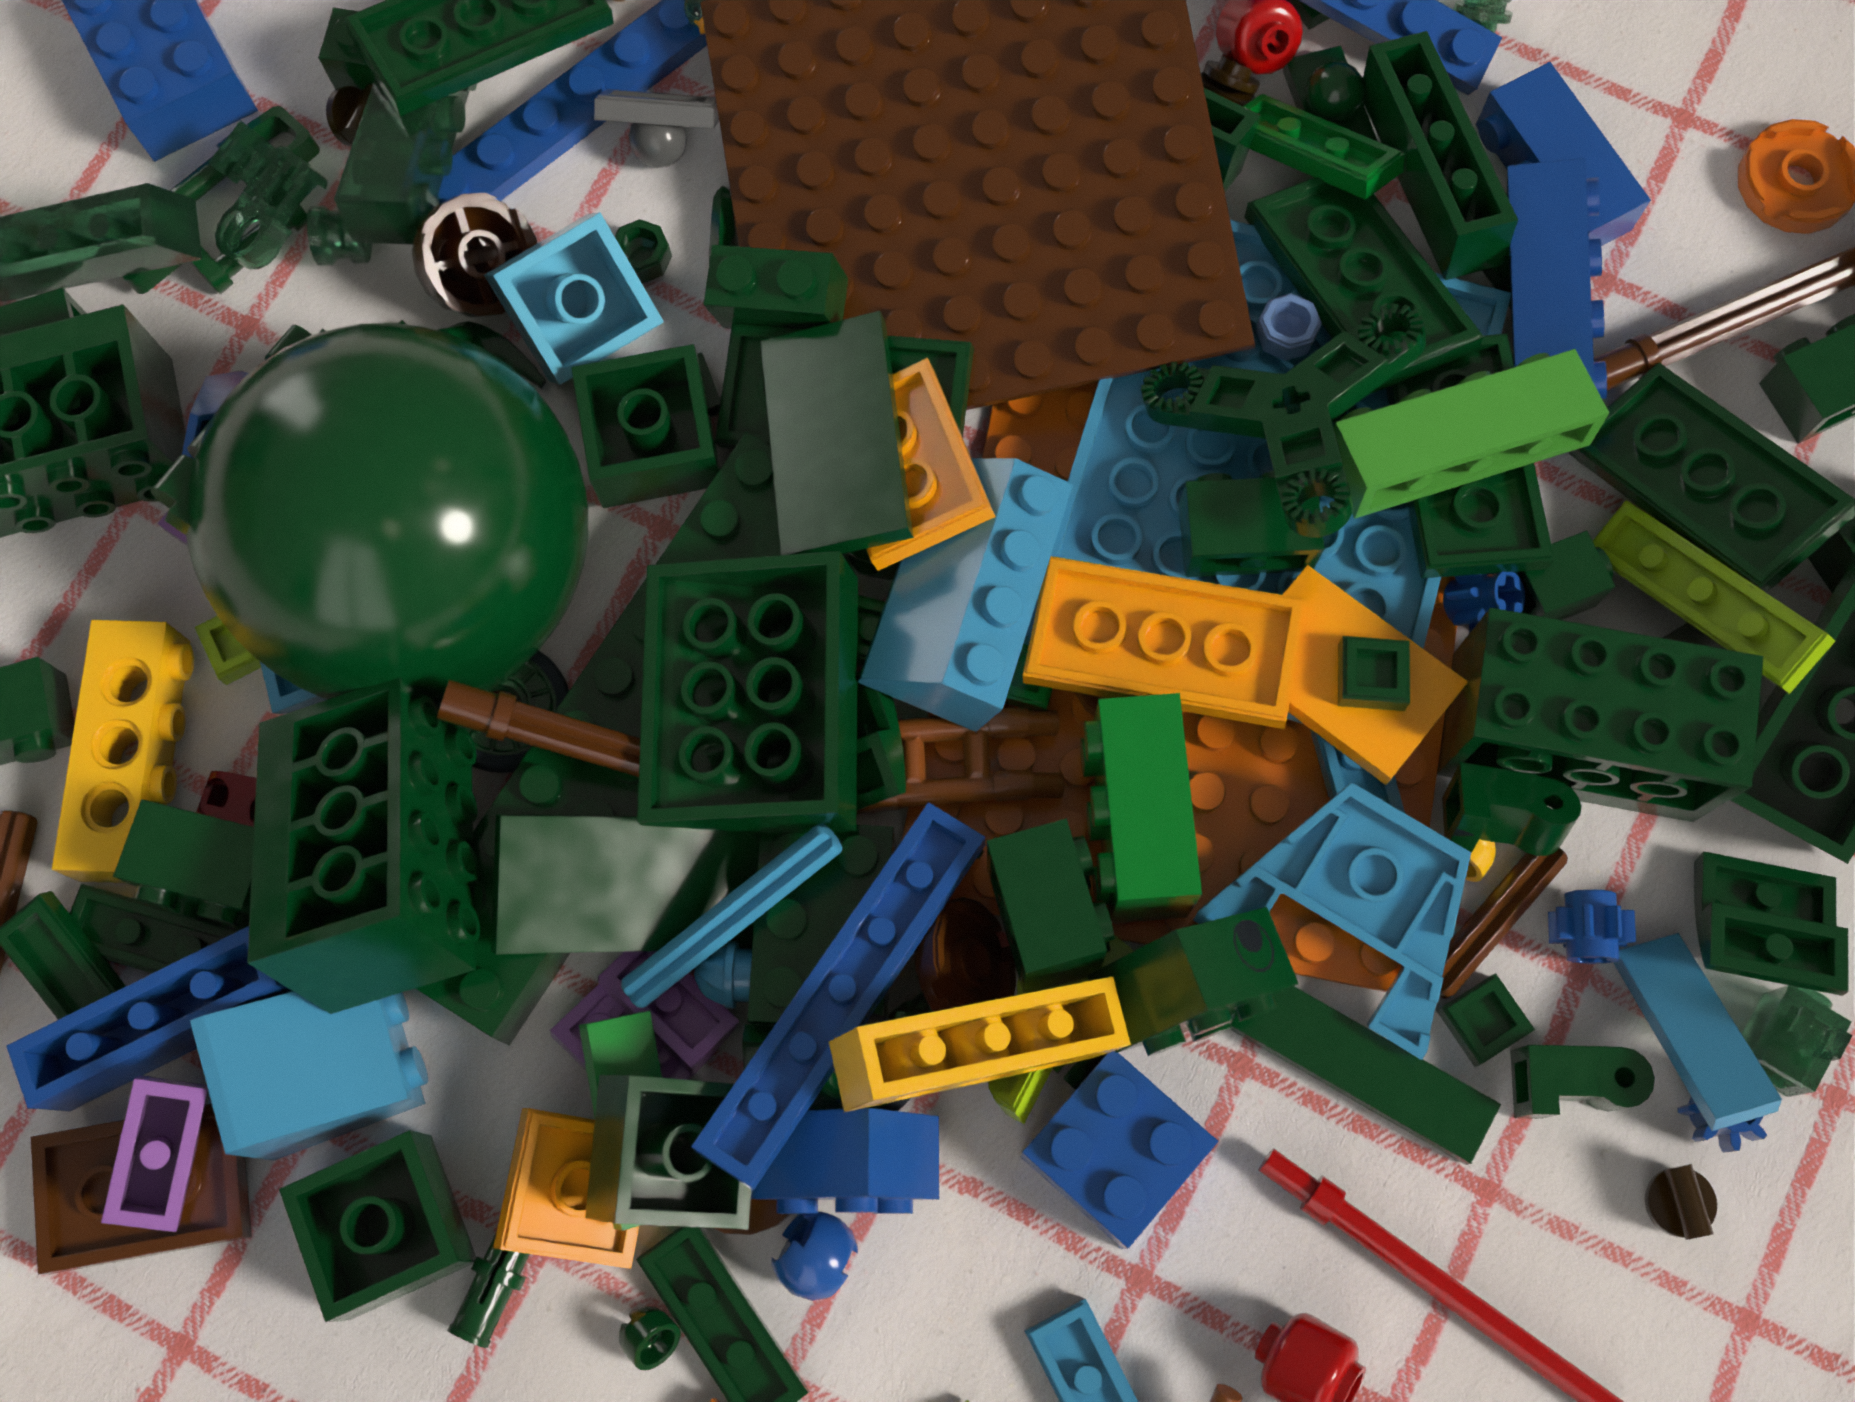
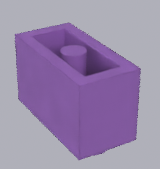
M143 1075L134 1078L101 1223L171 1232L177 1231L209 1094L206 1084Z

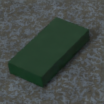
M52 891L39 893L0 927V946L58 1020L126 987Z

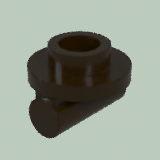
M1222 54L1219 62L1208 60L1201 73L1204 88L1241 106H1245L1255 99L1254 95L1260 86V82L1251 76L1250 68L1232 61L1227 54Z
M367 84L364 90L354 86H345L335 89L330 94L326 104L327 122L330 130L341 143L350 147L366 145L373 139L377 129V117L387 99L384 90L377 85Z
M1692 1164L1664 1169L1650 1180L1645 1192V1206L1650 1219L1661 1231L1674 1237L1685 1238V1240L1714 1234L1711 1225L1717 1214L1716 1194L1709 1181L1703 1175L1696 1172Z

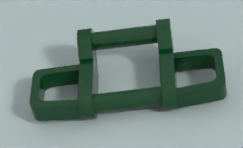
M274 106L233 134H229L216 145L219 150L216 154L158 200L151 196L101 243L99 253L136 293H147L188 260L211 287L221 295L234 284L230 278L292 228L298 232L311 221L305 210L282 184L316 157L320 152V147L310 132L283 107ZM289 132L295 137L294 141L264 165L251 154L280 133ZM236 170L276 210L213 259L175 218ZM155 229L168 240L165 245L138 266L129 268L124 264L127 255Z

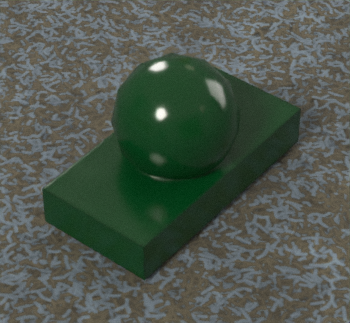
M1341 45L1296 56L1283 68V73L1296 108L1377 141L1362 102L1364 97L1363 77L1354 66L1347 63Z

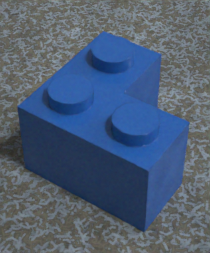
M862 1108L849 1112H844V1109L807 1111L754 1191L751 1190V1199L776 1200V1214H818V1200H835V1213L913 1214V1200H939V1116L875 1108Z

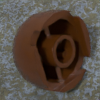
M470 193L454 196L435 206L417 228L412 247L415 274L426 294L444 309L468 317L494 316L506 312L484 275L536 245L538 242L526 217L516 208L510 209L504 202L495 199L498 197L487 193Z

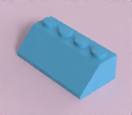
M971 458L996 517L899 561L858 679L860 684L975 732L1003 710L1073 487L1072 483L1016 458Z

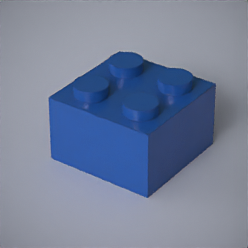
M1113 1051L1101 1060L1025 1148L1020 1157L1121 1249H1129L1219 1141L1121 1054Z

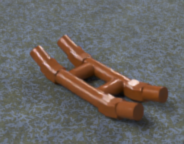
M1003 708L977 732L939 716L899 719L898 723L905 761L906 793L856 811V815L900 810L904 807L926 806L928 802L932 805L995 799L996 801L1029 800L1030 798H1062L1065 789L1062 773L1009 770L997 771L991 774L988 737L994 739L1005 737L1023 738L1024 736H1056L1059 731L1058 712L1056 710ZM962 739L965 776L926 780L924 743Z

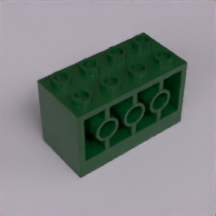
M124 304L0 336V538L20 532H45L52 529L55 523L81 516L89 518L106 516L114 512L116 507L142 500L148 502L158 501L152 495L151 489L176 459L182 455L186 430L172 358Z
M1489 608L1453 654L1451 669L1467 680L1468 683L1445 712L1437 775L1452 778L1460 762L1537 774L1539 777L1563 782L1572 788L1579 797L1580 802L1694 822L1752 787L1763 656Z
M401 677L363 687L259 723L247 963L330 1014L476 970L475 942L480 937V923L475 911L474 881L479 875V864L473 850V822L477 819L478 815L477 803L472 793V765L476 762V748L472 737L466 729L437 719L439 709L429 696L420 693Z

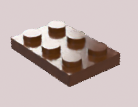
M207 1104L205 1107L182 1216L176 1232L101 1223L125 1119L31 1136L38 1275L61 1273L252 1237L246 1159L243 1156L225 1154L212 1104Z

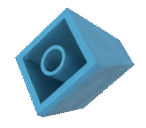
M293 991L190 1020L225 1154L275 1161L426 1104L421 1086L428 1083V1074L419 1050L416 1046L409 1047L402 1023L409 1021V1010L403 993L330 1014Z

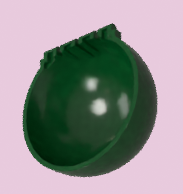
M399 323L357 324L325 331L322 328L318 334L312 335L304 328L292 325L264 358L265 361L258 364L231 390L212 419L189 444L187 450L194 459L186 455H180L151 489L152 495L169 508L164 521L186 535L193 568L205 596L217 616L235 639L257 660L297 687L324 699H330L363 687L401 677L420 693L429 696L439 709L449 680L486 691L495 688L514 675L529 661L557 628L571 604L584 567L588 544L587 496L579 460L565 429L536 389L510 365L484 348L454 335L427 327Z

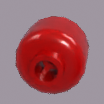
M1229 0L1223 6L1217 18L1215 35L1219 49L1223 54H1227L1232 61L1250 68L1251 72L1255 75L1272 74L1283 69L1294 58L1301 45L1303 27L1299 13L1286 0Z
M1308 1313L1296 1314L1284 1327L1275 1321L1272 1322L1263 1334L1255 1352V1359L1264 1364L1261 1373L1263 1391L1277 1402H1353L1366 1372V1367L1358 1363L1359 1349L1357 1343L1351 1337Z

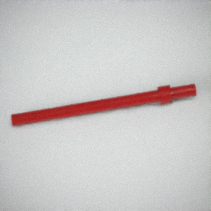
M1274 1148L1265 1157L1258 1171L1302 1202L1300 1210L1322 1226L1329 1221L1576 1402H1624L1344 1199L1346 1192L1322 1175L1317 1180Z

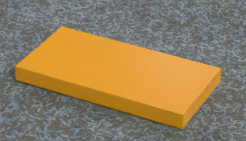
M1051 556L1040 589L1022 675L1023 683L1105 698L1180 693L1181 708L1184 712L1284 729L1287 722L1307 599Z

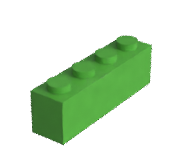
M1576 349L1550 356L1548 353H1539L1523 360L1514 368L1491 374L1489 371L1477 372L1466 377L1455 386L1432 392L1430 389L1418 390L1405 396L1396 404L1374 411L1369 407L1353 410L1336 422L1333 428L1349 485L1353 505L1352 515L1354 519L1589 446L1609 415V411Z

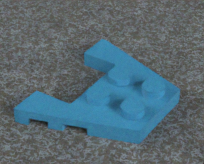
M1351 782L1199 909L1193 921L1200 924L1267 907L1270 912L1279 895L1285 894L1398 962L1402 967L1368 1021L1367 1026L1422 1060L1429 1046L1431 1025L1436 1003L1439 1001L1443 983V971L1451 937L1453 938L1471 852Z

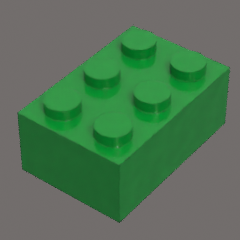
M1180 693L1098 699L1094 720L1084 721V738L1080 739L1083 777H1095V786L1090 787V802H1086L1088 836L1090 841L1101 840L1102 853H1097L1096 856L1097 866H1093L1095 902L1104 900L1112 923L1187 918L1201 897L1202 889Z

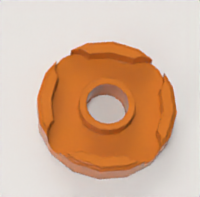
M1790 119L1772 124L1763 130L1747 147L1738 165V189L1746 206L1762 222L1779 230L1790 233L1811 234L1831 228L1847 215L1855 202V147L1843 135L1838 140L1834 135L1827 133L1826 131L1829 127L1817 121ZM1796 166L1806 169L1811 174L1814 184L1803 185L1797 183L1789 175L1788 167Z

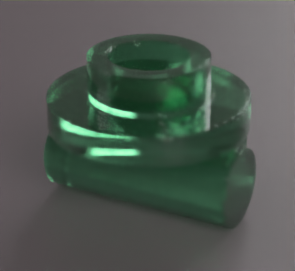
M1511 0L1456 1L1454 6L1455 11L1494 33L1498 24L1511 23L1513 13L1506 9V5Z

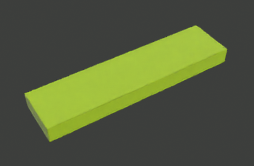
M1625 500L1593 539L1595 547L1602 548L1609 557L1615 573L1726 650L1763 656L1762 675L1788 694L1794 690L1835 642L1828 633L1627 500Z

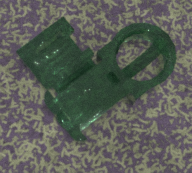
M240 120L208 162L214 169L227 176L234 183L237 184L242 180L247 184L239 198L220 218L215 232L216 246L223 255L247 269H260L269 265L277 257L282 245L292 234V231L286 225L300 203L317 185L326 190L328 185L327 179L286 146L275 148L262 135ZM259 221L260 226L254 242L246 249L240 251V242L245 230L251 224Z

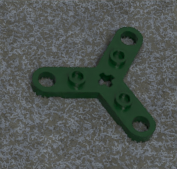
M1392 304V309H1387L1386 305L1380 306V312H1376L1375 309L1370 311V317L1365 316L1361 320L1362 323L1350 332L1344 330L1285 374L1212 365L1211 369L1197 368L1194 365L1189 367L1187 362H1183L1181 366H1178L1177 362H1171V367H1166V364L1160 365L1161 370L1158 372L1155 369L1150 371L1151 377L1146 376L1143 380L1144 385H1141L1140 390L1146 412L1152 420L1164 425L1266 439L1287 525L1292 531L1305 537L1330 535L1345 526L1353 511L1349 485L1332 421L1422 354L1426 346V334L1422 315L1419 316V312L1416 309L1411 311L1408 305L1399 308V304ZM1393 331L1405 332L1407 337L1401 336L1400 343L1398 339H1394L1393 345H1390L1389 340H1386L1383 345L1382 340L1378 339L1380 336ZM1175 388L1187 389L1188 393H1182V399L1180 396H1176L1175 402L1172 401V398H1168L1166 402L1165 398L1161 397L1167 391ZM1298 404L1301 411L1288 414L1286 406ZM1317 496H1326L1334 499V501L1329 503L1330 508L1327 506L1322 507L1323 512L1321 513L1319 509H1314V514H1311L1310 509H1306L1304 512L1303 507H1301L1305 501Z

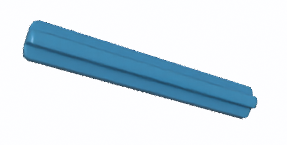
M823 823L817 824L624 977L621 982L623 992L636 1007L644 1008L839 855L842 851V845L837 836Z

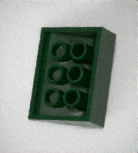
M840 551L647 565L638 824L655 827L805 834L817 824L823 823L833 832L856 831L858 578Z

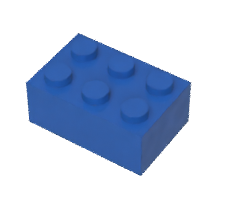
M62 0L126 125L154 162L258 111L198 0Z

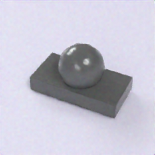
M606 89L594 98V120L632 123L629 132L630 147L637 159L645 165L654 168L669 167L681 158L687 143L684 127L713 129L719 123L716 97Z

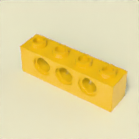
M91 620L52 863L53 871L79 882L126 883L113 877L141 799L167 805L175 797L177 776L173 767L176 741L182 739L185 731L186 717L181 704L184 683L191 678L193 673L194 653L190 640L167 622ZM147 680L145 692L138 699L130 702L133 689L139 683ZM138 740V749L135 755L129 761L121 764V756L124 749L130 743ZM128 802L129 810L127 816L121 823L112 827V816L115 810L121 804Z
M1113 976L860 1026L829 1041L844 1112L1093 1059L1131 1045Z

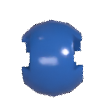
M818 1211V1214H798L782 1234L788 1240L778 1260L773 1257L771 1258L773 1271L780 1284L792 1295L811 1301L827 1299L833 1296L847 1279L848 1275L842 1271L852 1251L858 1253L857 1242L852 1230L840 1218L822 1211Z

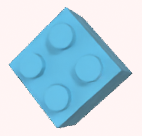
M600 212L581 217L484 275L548 381L558 385L573 378L571 367L599 362L664 323Z

